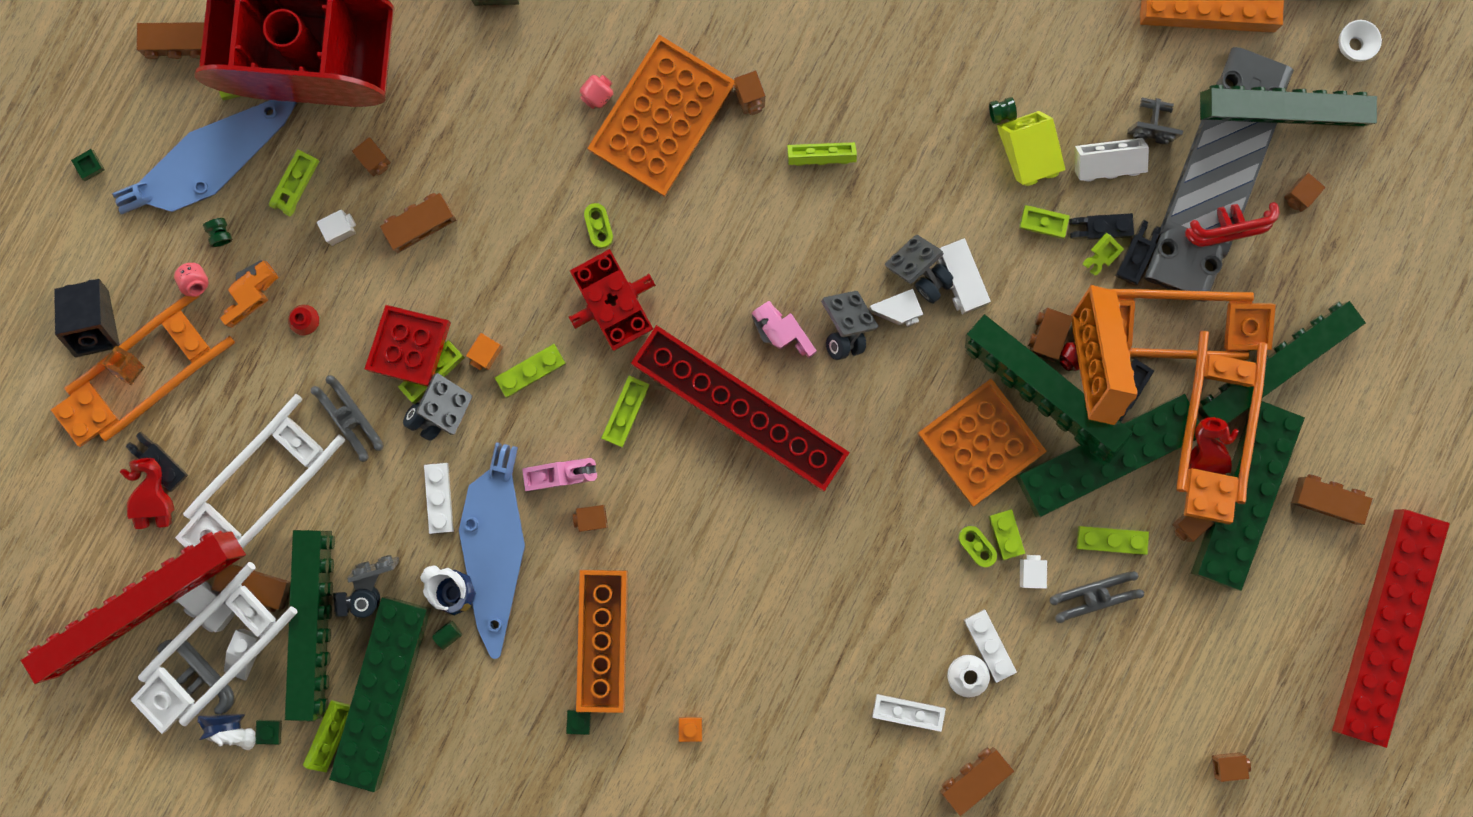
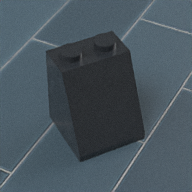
M100 279L88 280L54 289L55 335L75 358L116 349L120 345L109 290Z

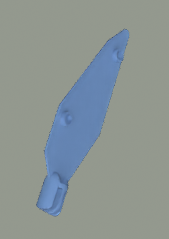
M269 100L189 132L139 183L112 193L113 198H116L115 203L119 207L120 214L147 204L173 212L215 195L284 126L297 102ZM272 109L273 113L271 115H267V111Z
M498 442L495 443L490 469L468 487L459 527L466 572L470 576L476 592L472 604L477 629L490 657L493 659L501 656L525 548L512 477L518 447L513 446L510 450V445L504 444L502 446ZM494 620L499 623L497 629L493 627Z

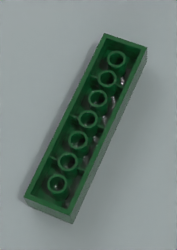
M984 314L966 334L965 349L971 358L975 360L978 358L984 363L983 366L992 374L997 373L1002 377L1001 380L1009 388L1014 387L1020 392L1019 395L1026 402H1033L1038 406L1037 409L1045 417L1050 416L1056 421V425L1062 431H1069L1073 434L1078 444L1083 447L1088 446L1093 450V455L1102 462L1105 460L1107 463H1110L1128 442L1133 431L1119 420L1115 425L1089 420L1084 393Z
M1186 395L1176 396L1124 422L1123 424L1133 432L1128 442L1110 463H1107L1105 460L1104 462L1098 460L1093 455V450L1088 446L1083 447L1079 444L1015 476L1035 517H1042L1183 446L1190 405ZM1197 418V421H1196V427H1197L1198 424L1200 423L1199 420H1198V418Z
M1261 401L1248 477L1246 503L1239 504L1235 502L1233 523L1225 524L1212 521L1214 524L1205 532L1190 574L1231 590L1242 591L1305 417ZM1248 418L1232 459V471L1227 473V476L1239 478Z
M293 530L290 607H294L297 610V614L289 621L285 700V720L288 721L317 720L324 717L329 705L328 699H325V692L329 688V675H326V667L330 664V652H327V643L331 641V629L328 628V619L332 617V605H329V596L333 594V582H330V573L334 571V559H331V549L335 547V536L332 535V531Z
M388 596L381 598L329 780L370 792H376L380 789L431 608Z

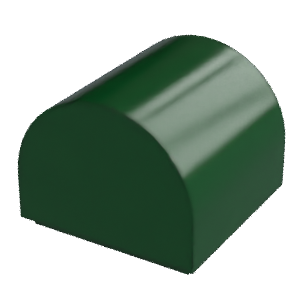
M450 620L433 634L432 639L442 650H445L460 638L462 633L453 620Z

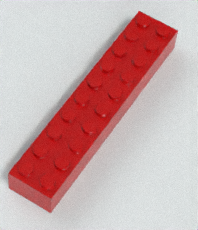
M657 325L631 362L633 367L823 492L850 453Z
M1406 509L1394 510L1332 731L1387 748L1450 523Z
M221 530L214 534L212 532L207 533L199 539L201 542L196 546H187L180 551L181 555L176 559L172 557L161 563V569L156 572L155 570L149 571L141 577L143 580L138 584L135 582L129 584L122 589L124 593L118 597L113 595L103 601L104 606L98 609L96 607L84 614L85 618L80 622L75 620L65 626L66 631L63 633H55L46 639L47 643L43 646L37 645L28 650V656L20 661L33 683L38 684L60 677L183 595L246 556L233 532L223 533Z

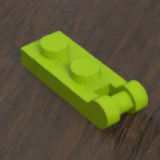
M297 149L269 202V206L273 209L279 208L283 211V214L289 217L292 216L301 195L320 161ZM284 194L290 196L287 202L282 200Z

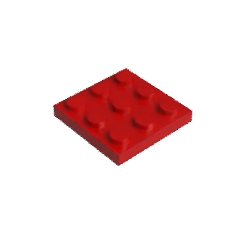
M385 305L364 369L368 372L428 387L435 374L451 322L446 319Z

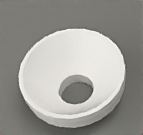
M1366 20L1350 22L1343 28L1338 39L1341 53L1349 60L1355 62L1371 59L1380 50L1382 42L1378 28ZM1355 38L1361 42L1360 50L1356 51L1350 47L1351 39Z
M973 655L958 657L951 663L948 669L947 677L950 687L954 692L963 697L969 698L980 695L985 691L990 681L987 665L983 660ZM969 670H973L977 674V680L973 684H967L964 681V674Z

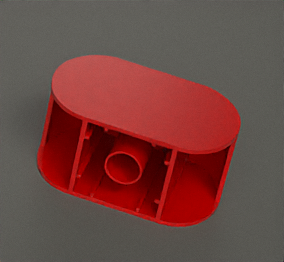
M207 0L200 66L195 70V78L203 85L215 90L255 99L348 107H368L382 104L386 98L394 5L389 0Z

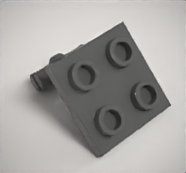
M1141 98L1140 107L1153 110L1151 123L1138 121L1127 131V134H1132L1135 139L1143 138L1147 140V138L1156 139L1155 142L1159 144H1169V142H1173L1183 135V130L1158 125L1159 110L1172 113V107H1174V103L1162 102L1159 98H1155V100Z

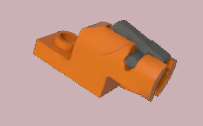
M260 260L236 273V281L230 286L228 291L238 305L228 307L224 311V315L220 317L226 326L233 328L268 301L262 290L266 291L279 277L267 261Z

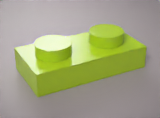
M1025 205L1019 229L1064 239L1070 215Z
M1012 509L990 515L989 519L1002 560L1025 554Z

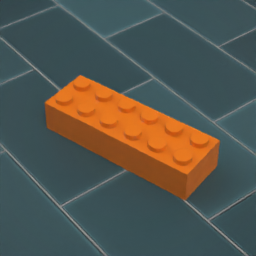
M1141 0L1140 25L1275 33L1283 25L1284 0Z
M1090 285L1071 314L1073 316L1072 327L1089 420L1115 425L1119 418L1125 414L1130 403L1137 397L1134 371L1131 367L1130 352H1128L1127 336L1124 332L1117 292Z
M580 570L576 712L623 713L625 711L628 570Z

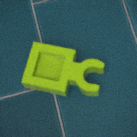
M1106 233L1091 249L1094 253L1093 257L1085 259L1082 265L1089 268L1094 264L1090 273L1096 276L1101 272L1102 265L1110 266L1124 248L1111 235Z

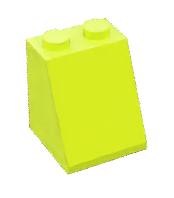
M1037 111L1019 117L1016 120L997 125L1016 181L1022 185L1030 186L1036 184L1038 179L1044 177L1054 178L1059 175V172L1066 170L1052 117Z

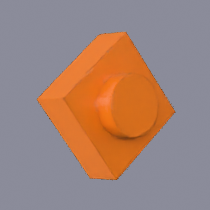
M679 717V742H702V717Z

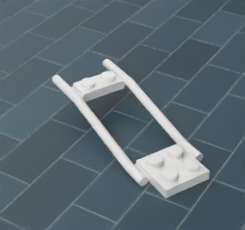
M295 394L262 432L185 510L183 514L190 521L175 538L186 548L190 545L196 546L201 542L199 539L207 533L212 532L214 534L221 530L223 533L232 531L242 549H244L263 527L319 471L344 443L345 438L338 434L323 451L291 418H288V415L302 401V398ZM273 434L272 436L308 469L241 536L242 534L209 503L207 504L206 501Z
M248 562L221 593L139 674L138 679L146 684L134 695L131 701L161 734L168 731L178 719L182 726H187L297 614V610L291 606L275 621L276 618L246 586L241 585L255 570L256 567L253 563ZM226 601L228 607L260 639L194 704L193 698L160 665Z

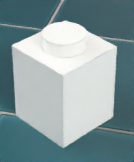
M342 210L317 221L326 242L331 246L356 234L353 228L356 226L354 219L350 213L346 214Z
M1027 555V560L1020 559V587L1047 588V560H1041V555Z

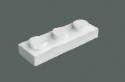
M449 464L424 465L429 534L454 532Z
M982 610L964 619L994 681L997 683L1017 673L986 610Z
M876 694L872 717L941 732L946 708Z

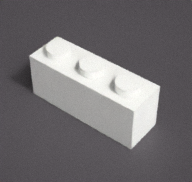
M1143 138L1075 146V173L1083 181H1093L1096 178L1104 177L1113 179L1121 175L1137 176L1140 173L1148 172L1149 147Z
M965 238L939 248L944 254L937 260V264L943 265L954 277L952 280L953 286L950 289H952L955 296L952 299L956 310H961L963 315L988 305L991 302Z
M204 582L177 599L174 603L179 602L185 607V613L195 618L218 596L219 592L212 590V586ZM225 601L202 626L209 632L222 631L235 616V613L228 607Z

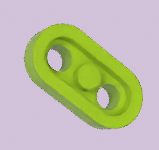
M592 203L584 211L587 229L592 244L599 249H605L613 242L611 225L605 207L599 203ZM596 212L600 213V218L597 220L592 218V215ZM600 234L606 235V239L604 241L598 240V236Z
M966 526L961 529L958 535L959 543L974 562L981 567L992 566L997 560V552L983 533L974 526ZM968 533H971L974 536V539L971 542H968L966 540V535ZM983 551H986L988 553V558L986 560H983L980 557V554Z

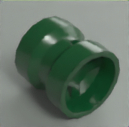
M1013 97L1005 98L1002 102L997 100L989 102V113L993 124L1001 123L1005 119L1009 121L1017 119V110Z
M225 218L212 219L203 224L205 232L209 235L208 242L210 247H220L232 242L231 233L227 232L226 229L227 222Z

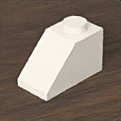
M913 289L870 305L868 308L876 316L898 325L906 324L907 327L918 323V318L923 315Z
M246 629L235 630L226 651L224 672L226 673L260 637ZM256 657L235 677L246 681Z

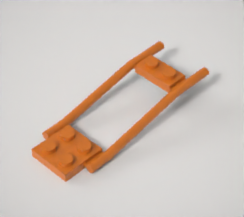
M1111 289L1117 292L1118 301L1120 302V312L1123 318V327L1127 336L1126 342L1130 357L1197 359V350L1131 348L1135 313L1134 298L1229 301L1227 305L1225 351H1207V355L1214 354L1239 360H1248V350H1258V343H1267V350H1272L1276 304L1252 303L1254 300L1253 292Z
M185 295L154 317L86 373L64 388L70 396L52 408L51 411L77 446L82 447L98 434L106 442L194 372L235 343L231 336H228L210 349L181 311L200 296ZM162 324L191 361V364L119 420L89 381Z
M1200 331L1195 376L1176 490L1186 492L1185 516L1231 524L1234 519L1235 502L1239 504L1246 503L1248 477L1264 387L1268 344L1258 343L1256 363L1214 354L1207 355L1209 332ZM1204 377L1206 379L1254 387L1239 478L1193 468L1188 469Z

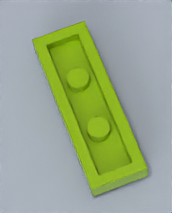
M855 142L787 145L788 165L803 166L805 164L826 165L829 163L848 164L857 162Z
M449 340L444 344L435 374L438 373L443 377L465 359L462 353ZM403 381L398 386L413 404L421 400L427 390V386Z
M552 344L498 375L495 379L505 397L508 398L566 365V362L556 345Z
M630 375L628 376L601 439L623 448L650 384Z
M1078 526L1077 549L1148 555L1149 532Z
M330 701L303 763L304 767L327 772L341 740L350 709L349 704Z

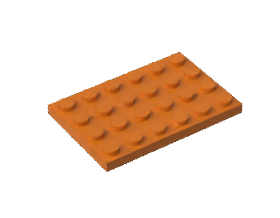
M659 35L587 149L665 197L734 88V80Z

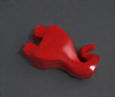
M1209 417L1201 420L1195 430L1197 445L1191 450L1188 469L1193 468L1222 475L1231 473L1232 460L1227 448L1223 444L1233 443L1239 431L1234 429L1230 435L1226 421L1219 418Z
M141 458L130 461L131 472L121 469L120 473L129 481L138 480L141 477V472L146 473V478L132 492L128 499V519H132L135 529L148 528L150 526L149 517H155L158 528L168 527L172 521L171 513L175 509L172 499L162 489L160 465L154 458Z

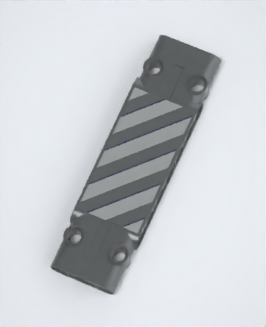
M1233 47L1216 85H1224V89H1230L1225 82V79H1230L1233 82V86H1245V90H1251L1253 87H1265V91H1272L1273 88L1287 89L1294 70L1285 64L1254 52ZM1201 120L1163 219L1159 233L1161 235L1154 248L1151 262L1144 277L1145 280L1169 290L1211 291L1216 275L1222 269V259L1227 256L1233 241L1199 247L1188 240L1185 231L1191 228L1190 222L1192 220H1197L1200 226L1206 230L1221 227L1217 216V208L1219 207L1226 209L1232 224H1234L1230 210L1231 205L1238 204L1242 214L1244 213L1277 123ZM1163 244L1169 246L1170 255L1163 253ZM1205 261H1209L1213 265L1212 272L1205 268Z

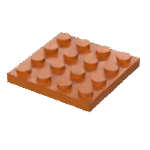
M992 378L917 433L972 507L1047 452Z

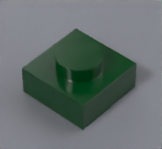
M92 149L71 160L84 181L105 170Z
M568 709L566 734L590 735L591 712H576V710Z
M257 720L255 744H281L282 720Z

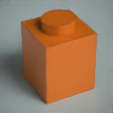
M480 333L466 355L471 359L469 364L479 370L483 367L489 370L503 346Z

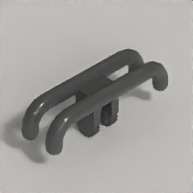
M329 375L326 377V383L334 389L345 406L337 410L327 395L317 386L311 388V393L320 401L358 454L359 460L366 462L369 455L352 429L360 425L373 443L376 451L383 449V442L341 383L334 376Z
M1135 571L1122 573L1051 596L1049 601L1052 605H1057L1060 602L1083 595L1086 602L1085 605L1058 613L1055 616L1056 622L1063 623L1071 618L1129 600L1143 598L1144 591L1141 589L1127 591L1111 597L1106 589L1121 583L1135 581L1139 577L1138 573Z
M173 639L161 643L157 647V651L160 653ZM185 641L176 650L190 665L176 681L181 685L194 673L197 672L199 675L197 680L187 688L186 692L189 695H192L205 682L211 688L221 678L189 642ZM227 684L217 694L219 703L214 708V713L217 715L228 712L234 703V692Z

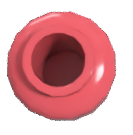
M591 75L580 88V93L582 94L580 98L592 109L595 107L602 108L613 96V90L610 87L613 83L604 75L600 77Z
M185 263L175 271V282L180 292L186 296H199L208 287V277L204 269L197 263Z

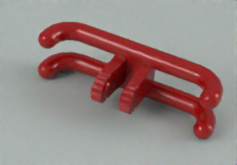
M1272 202L1269 204V210L1263 213V218L1245 221L1239 205L1233 204L1230 210L1234 224H1232L1226 209L1219 207L1217 208V216L1221 227L1206 230L1200 226L1197 220H1192L1190 222L1191 228L1186 229L1185 234L1192 244L1199 247H1207L1268 232L1272 228L1273 223L1278 219L1280 214L1279 206L1276 202Z

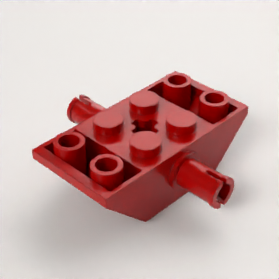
M610 249L569 270L587 302L586 308L568 316L575 329L591 320L597 321L613 351L653 330L637 299L639 294L656 286L649 273L633 283L628 282ZM610 297L618 298L615 301V306L607 304Z

